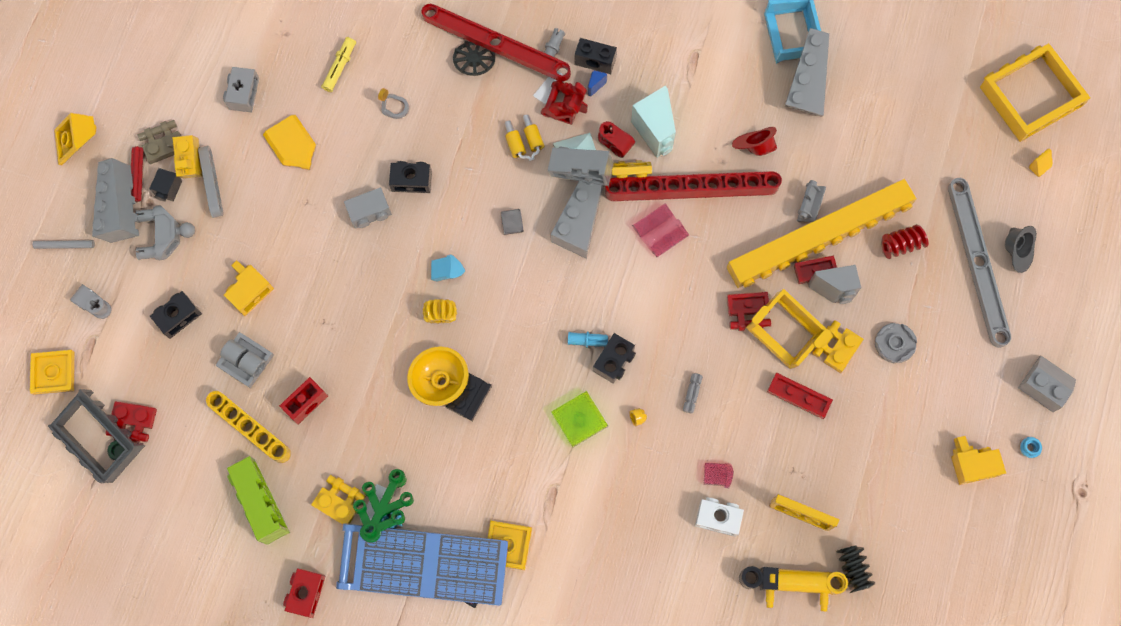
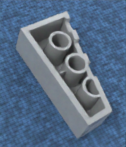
M810 28L785 106L817 116H824L829 33Z
M113 158L98 162L94 220L92 225V237L109 243L139 236V230L135 229L137 214L133 213L135 197L131 195L133 188L131 166Z
M578 182L551 233L552 243L587 259L603 185Z

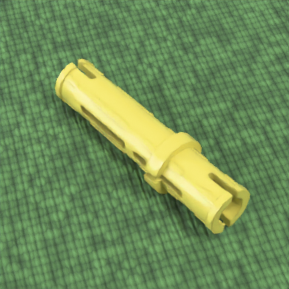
M346 37L340 51H337L335 54L336 59L321 85V88L327 92H333L346 62H349L351 59L350 54L356 45V41L352 38Z

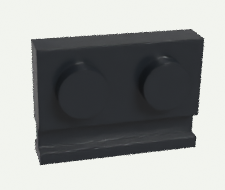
M469 373L468 382L463 393L456 400L447 404L446 408L473 422L492 385Z

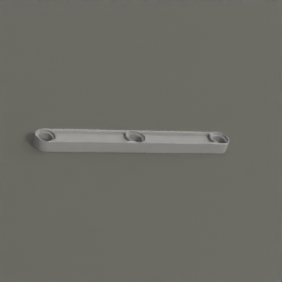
M955 178L948 186L951 203L990 342L993 346L1002 348L1011 340L1008 322L969 185L965 179ZM955 183L961 184L963 191L957 192L954 190L953 185ZM981 257L984 261V265H976L974 262V258ZM996 333H1002L1005 336L1004 343L996 340Z

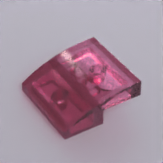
M666 203L632 225L656 257L689 236L680 220L675 218Z

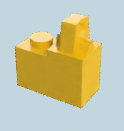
M193 135L172 137L176 177L183 179L203 177L198 152V137Z
M236 260L231 266L239 273L235 276L238 282L230 285L224 296L246 316L274 288L251 264L244 267Z
M966 436L954 439L956 449L953 450L954 455L951 456L959 485L1006 474L999 449L991 450V447L977 450L973 449V446L968 445Z

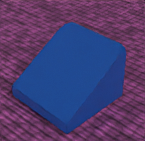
M592 71L588 84V96H592L606 84V73Z

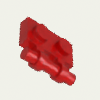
M768 292L727 295L729 316H737V321L730 322V330L738 329V331H745V328L752 320H745L744 315H756L763 306H766L769 302ZM763 319L758 325L762 328L771 327V319Z
M115 401L111 415L118 418L116 423L120 429H125L126 425L135 426L133 432L130 431L132 435L129 437L133 442H148L149 434H145L143 431L144 428H153L157 409ZM106 430V436H112V435Z

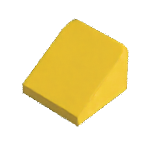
M1050 148L1045 150L1029 165V169L1037 177H1040L1052 167V150Z

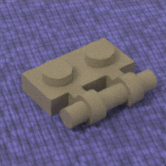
M175 120L161 122V125L152 129L149 127L144 129V132L137 134L140 141L146 139L149 141L142 145L150 165L174 155L172 137L181 136L179 131L171 132V129L177 127ZM163 132L165 133V136L155 139L154 137Z

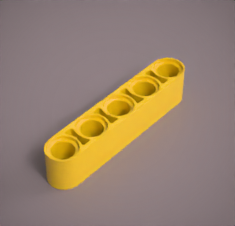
M212 391L207 395L206 404L271 459L278 463H285L291 457L289 447L223 393ZM222 398L221 404L214 406L215 400ZM234 410H237L236 417L230 419V413ZM251 422L253 424L252 429L245 432L246 424ZM268 435L267 442L260 444L261 437ZM283 448V454L280 457H276V450Z

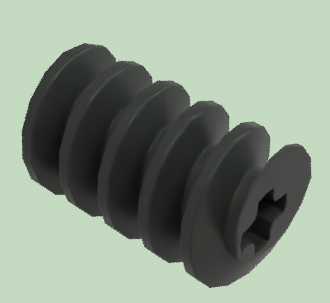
M857 545L836 551L837 553L844 554L839 558V561L846 562L841 567L842 570H849L845 576L848 579H852L848 583V587H854V590L850 593L870 588L875 584V581H868V578L873 574L865 572L870 565L862 563L867 559V556L859 554L864 550V547H857Z

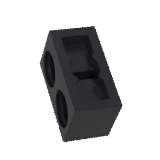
M614 333L595 362L593 372L614 384L616 379L620 380L626 371L623 369L627 362L631 363L635 357V345ZM618 347L625 348L626 353L623 355H619L616 353L615 349ZM607 364H613L616 370L608 372L604 367Z

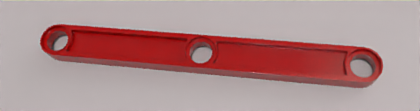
M430 3L422 7L423 19L431 25L557 81H567L571 76L569 64L435 4ZM434 10L435 14L428 17L425 15L427 11ZM493 39L500 40L498 45L490 44ZM560 68H565L567 70V73L565 75H559L557 74V71Z

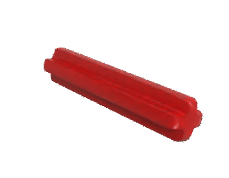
M139 146L132 147L131 152L133 181L131 195L135 197V202L142 200L144 150Z

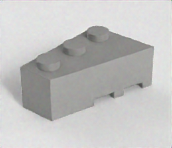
M560 146L559 148H552L548 172L551 177L609 186L613 160L609 151L569 149Z

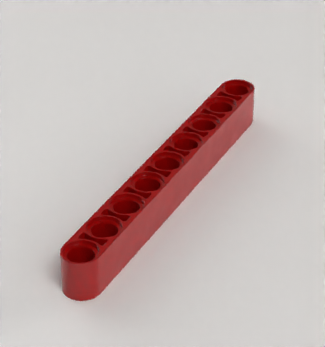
M774 171L610 178L609 186H605V196L610 201L774 195L779 190L782 178L779 173ZM767 181H773L776 185L771 186ZM747 182H754L756 186H749ZM714 183L717 187L710 188L708 184ZM728 183H735L737 187H730ZM694 184L697 186V188L691 189L688 185ZM653 185L656 186L658 189L653 191L650 190L648 187ZM675 185L678 189L672 190L668 186ZM635 186L639 190L634 192L631 191L629 188ZM616 187L619 191L611 192L609 189Z

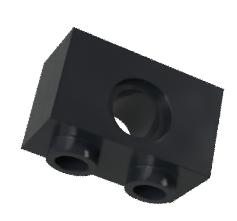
M580 38L575 51V65L611 75L616 61L617 47Z
M405 161L391 163L389 177L391 192L431 193L432 169L430 164L426 162H416L414 164ZM409 174H415V177L412 179L406 178Z
M181 291L174 294L166 304L157 307L153 314L150 315V318L162 333L171 339L202 315V313L192 300ZM175 310H179L175 317H171Z

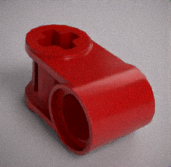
M606 121L600 125L598 133L599 142L610 149L616 156L623 158L635 144L634 138L612 122Z

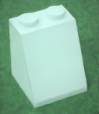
M666 85L632 107L631 123L656 157L660 155L665 156L672 151L676 134Z

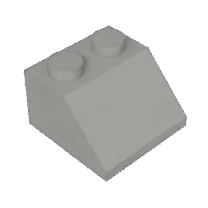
M856 265L815 271L808 283L809 288L832 303L840 302V304L852 302L861 289Z
M1039 356L1018 389L1050 411L1055 412L1064 406L1073 393L1076 379L1043 356Z

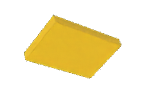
M779 494L771 500L769 505L772 509L825 531L837 527L840 520Z

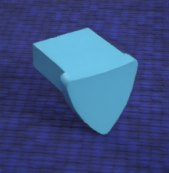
M447 255V257L431 261V280L436 282L460 277L465 272L463 265L453 255Z

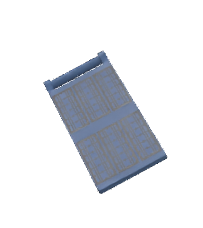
M343 524L344 540L339 581L336 583V589L498 606L502 604L508 541L388 528L381 532V536L376 542L369 543L360 536V529L363 525ZM353 532H359L354 581L351 583L347 582L352 536Z

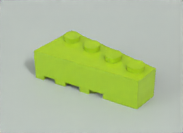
M249 456L228 467L229 475H227V478L237 491L236 497L244 508L245 516L251 525L256 540L268 545L290 533L255 459Z

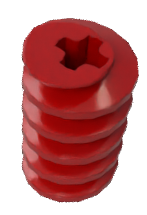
M918 224L907 227L905 230L900 229L897 232L893 231L890 234H884L881 241L882 250L887 259H891V253L894 257H898L899 251L902 255L906 254V248L911 253L914 251V247L916 250H920L921 244L924 248L929 245L924 229Z

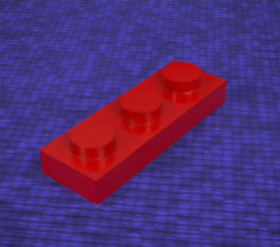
M777 372L767 390L768 393L821 419L825 418L833 399Z

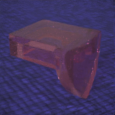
M705 463L703 485L729 488L734 474L732 464Z

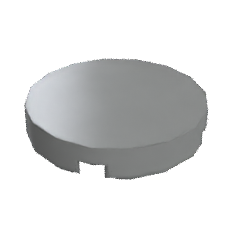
M887 324L876 335L875 348L879 356L885 361L902 363L909 360L916 351V336L904 324Z

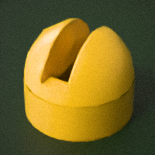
M638 408L630 411V419L634 426L641 425L646 421L647 415L644 414L645 411Z

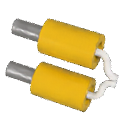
M529 115L523 116L526 125L523 131L531 151L534 152L530 157L527 155L523 156L526 154V150L519 131L513 129L511 121H506L504 124L508 133L505 135L513 158L520 157L522 159L527 158L529 161L534 160V156L545 147L537 125L532 124Z

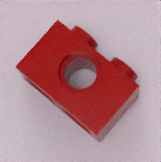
M309 377L279 406L299 425L328 395Z
M297 568L296 573L293 572L290 579L292 587L290 593H287L283 603V606H285L284 611L314 618L326 576ZM302 587H306L308 590V594L304 599L299 597V590Z

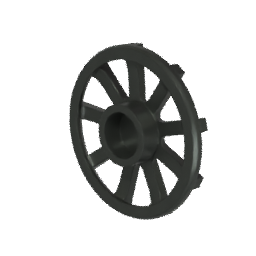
M464 41L458 48H455L453 54L454 66L465 75H482L488 72L495 64L496 57L494 52L488 49L478 52L479 45L473 51L470 45L476 44L470 41ZM467 47L469 52H465L462 49ZM489 51H490V53H491V55H492V56H482L483 54H485V53H487V52H489ZM458 53H459V54H462V55H464V56H466V57L456 58ZM482 60H490L492 62L490 66H487ZM467 61L461 68L457 64L458 62ZM481 65L485 70L477 73L476 67ZM471 66L473 67V73L466 72L465 69Z

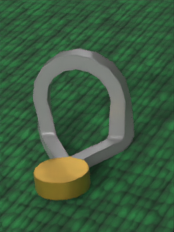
M385 88L380 90L378 99L382 101L381 111L383 115L394 119L405 117L409 111V104L406 99L395 94H388V90ZM394 98L403 102L405 105L404 110L399 114H394L387 110L386 99Z

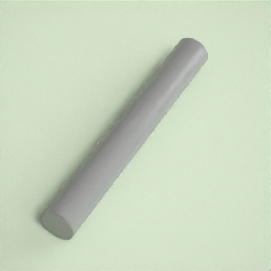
M94 240L33 241L34 249L94 248L95 246Z

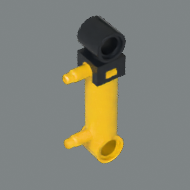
M750 566L742 570L739 575V582L744 588L754 589L760 586V590L766 591L767 608H773L774 591L820 593L821 611L827 612L828 594L836 595L843 593L848 587L846 576L840 572L790 570L773 567L758 569L757 567ZM747 572L755 574L756 582L754 584L747 582ZM833 577L839 580L840 586L838 589L832 588L830 584Z

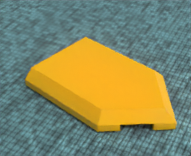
M296 115L287 117L263 133L264 138L282 165L310 170L316 144Z

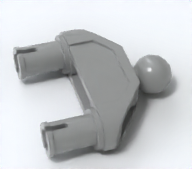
M157 205L153 209L136 210L135 212L138 214V223L155 221V244L149 247H137L136 251L139 252H136V257L138 260L155 258L159 261L165 260L180 244V235L190 238L195 234L193 224L185 222L180 226L161 205Z

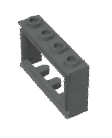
M79 389L78 394L48 427L53 431V436L66 445V450L74 454L84 468L90 470L97 482L113 483L145 445L143 443H134L129 438L132 433L128 429H120L115 424L118 418L114 415H107L102 410L105 405L101 401H94L90 398L94 393L92 390ZM81 405L125 449L107 471L64 427Z

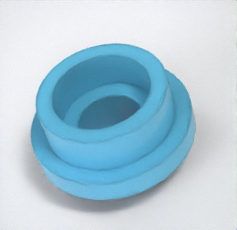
M1027 437L1022 440L1020 450L1024 456L1035 458L1041 454L1042 445L1038 439ZM1028 444L1033 446V451L1028 450Z

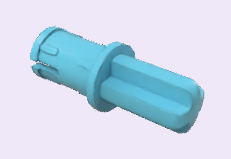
M589 331L587 333L568 332V345H584L588 348V346L605 347L608 343V335L589 334Z

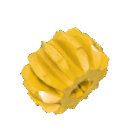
M429 300L423 305V316L426 322L444 324L456 320L457 309L455 302L452 300Z

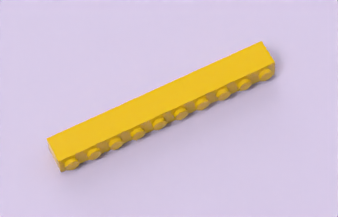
M900 180L729 261L727 270L737 288L742 286L747 288L754 284L756 279H766L777 269L780 271L785 270L794 261L799 263L807 259L808 255L813 252L818 254L824 251L825 247L830 244L835 246L841 243L843 238L847 236L851 238L858 235L861 229L866 227L871 229L882 219L887 221L893 218L895 213L899 211L904 213L910 210L917 198L906 180Z

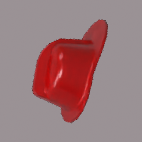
M767 127L759 131L743 134L733 140L732 147L735 149L747 148L750 153L756 156L766 155L777 149L774 138L777 129L775 127Z

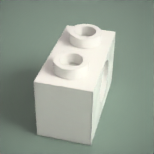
M706 497V500L702 499L695 527L737 537L744 510L739 509V505L734 503L723 505L719 504V500ZM722 511L725 515V520L722 522L717 521L714 513Z

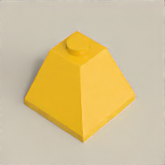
M70 113L55 128L58 165H63L96 134L97 128L94 124L93 116Z

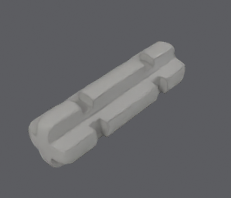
M697 373L691 375V383L689 384L686 402L683 406V411L686 413H693L695 409L694 403L697 401L700 390L699 385H701L703 378L702 375Z

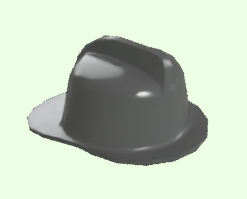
M1026 226L1023 229L1013 227L1010 229L1005 240V249L1012 255V265L1014 270L1019 273L1027 271L1033 262L1037 235L1036 229L1033 226Z

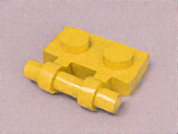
M636 160V162L625 163L624 161L613 163L612 175H616L617 178H626L628 175L633 174L636 177H646L647 174H652L651 162Z
M834 320L831 326L826 328L831 332L830 337L821 347L815 348L812 354L820 357L823 352L827 355L824 363L842 373L864 339L848 328L841 334L838 332L841 324ZM833 338L837 342L833 348H830L828 343Z
M330 475L326 482L332 485L331 490L328 491L322 487L311 506L341 524H350L356 515L352 504L355 500L364 501L366 496L360 493V489L352 488L345 484L344 480L340 477L336 478ZM340 490L348 495L346 501L336 496Z

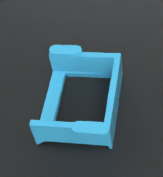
M768 0L764 15L776 64L783 60L800 58L803 47L783 50L775 15L803 11L808 32L810 28L821 31L814 0Z

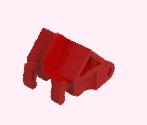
M561 80L552 82V90L545 107L541 110V114L572 125L578 112L587 113L588 105L583 102L587 90L579 82H576L575 86L571 83H563ZM559 91L565 94L563 102H555Z

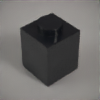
M158 168L149 189L156 199L166 201L167 199L174 202L182 179L176 177L174 172Z

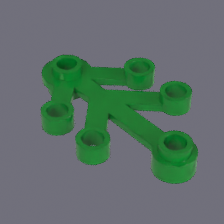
M394 469L390 472L388 476L390 483L380 502L377 498L374 484L372 482L363 484L362 490L368 496L375 512L372 520H370L366 512L367 505L365 501L357 500L353 504V508L359 514L363 524L360 529V536L366 542H376L380 538L382 531L394 525L403 524L405 515L398 509L404 506H411L414 502L412 494L404 492L401 494L400 499L390 503L396 489L403 487L407 481L405 473L400 469ZM410 497L408 501H404L405 498ZM392 513L391 518L381 522L383 516Z

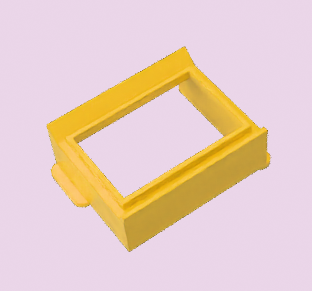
M785 289L777 292L768 304L756 313L752 318V322L746 327L789 369L799 366L814 347H821L831 335L830 330L826 329ZM776 303L781 305L813 335L795 357L791 356L758 325Z

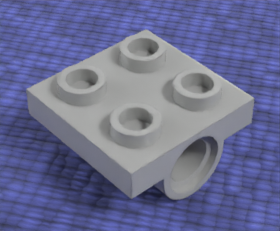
M239 332L234 340L231 339L224 345L220 353L221 358L215 366L251 388L274 354Z

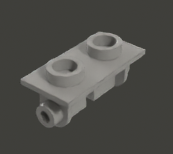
M810 180L806 184L805 196L801 208L798 210L797 221L799 222L816 221L826 190V186H817L816 181Z

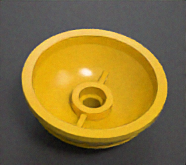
M442 346L432 347L421 352L411 363L407 374L408 387L413 396L421 403L429 406H443L456 400L466 388L469 378L468 366L464 358L457 351ZM441 380H446L445 384L439 385Z

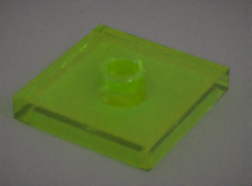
M587 391L551 411L572 448L608 427V424Z

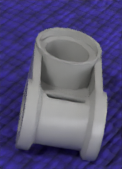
M83 284L70 299L71 302L99 319L107 318L112 311L111 305Z

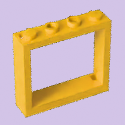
M1049 43L1043 47L1041 45L1035 47L1027 56L1025 54L1019 56L1011 65L1009 63L1003 65L995 74L994 72L987 74L980 86V89L1019 142L1083 107L1091 98ZM1042 57L1073 99L1026 125L995 82Z

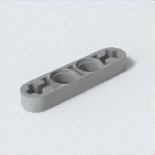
M209 146L199 147L198 152L209 210L213 218L223 216V207L212 151Z

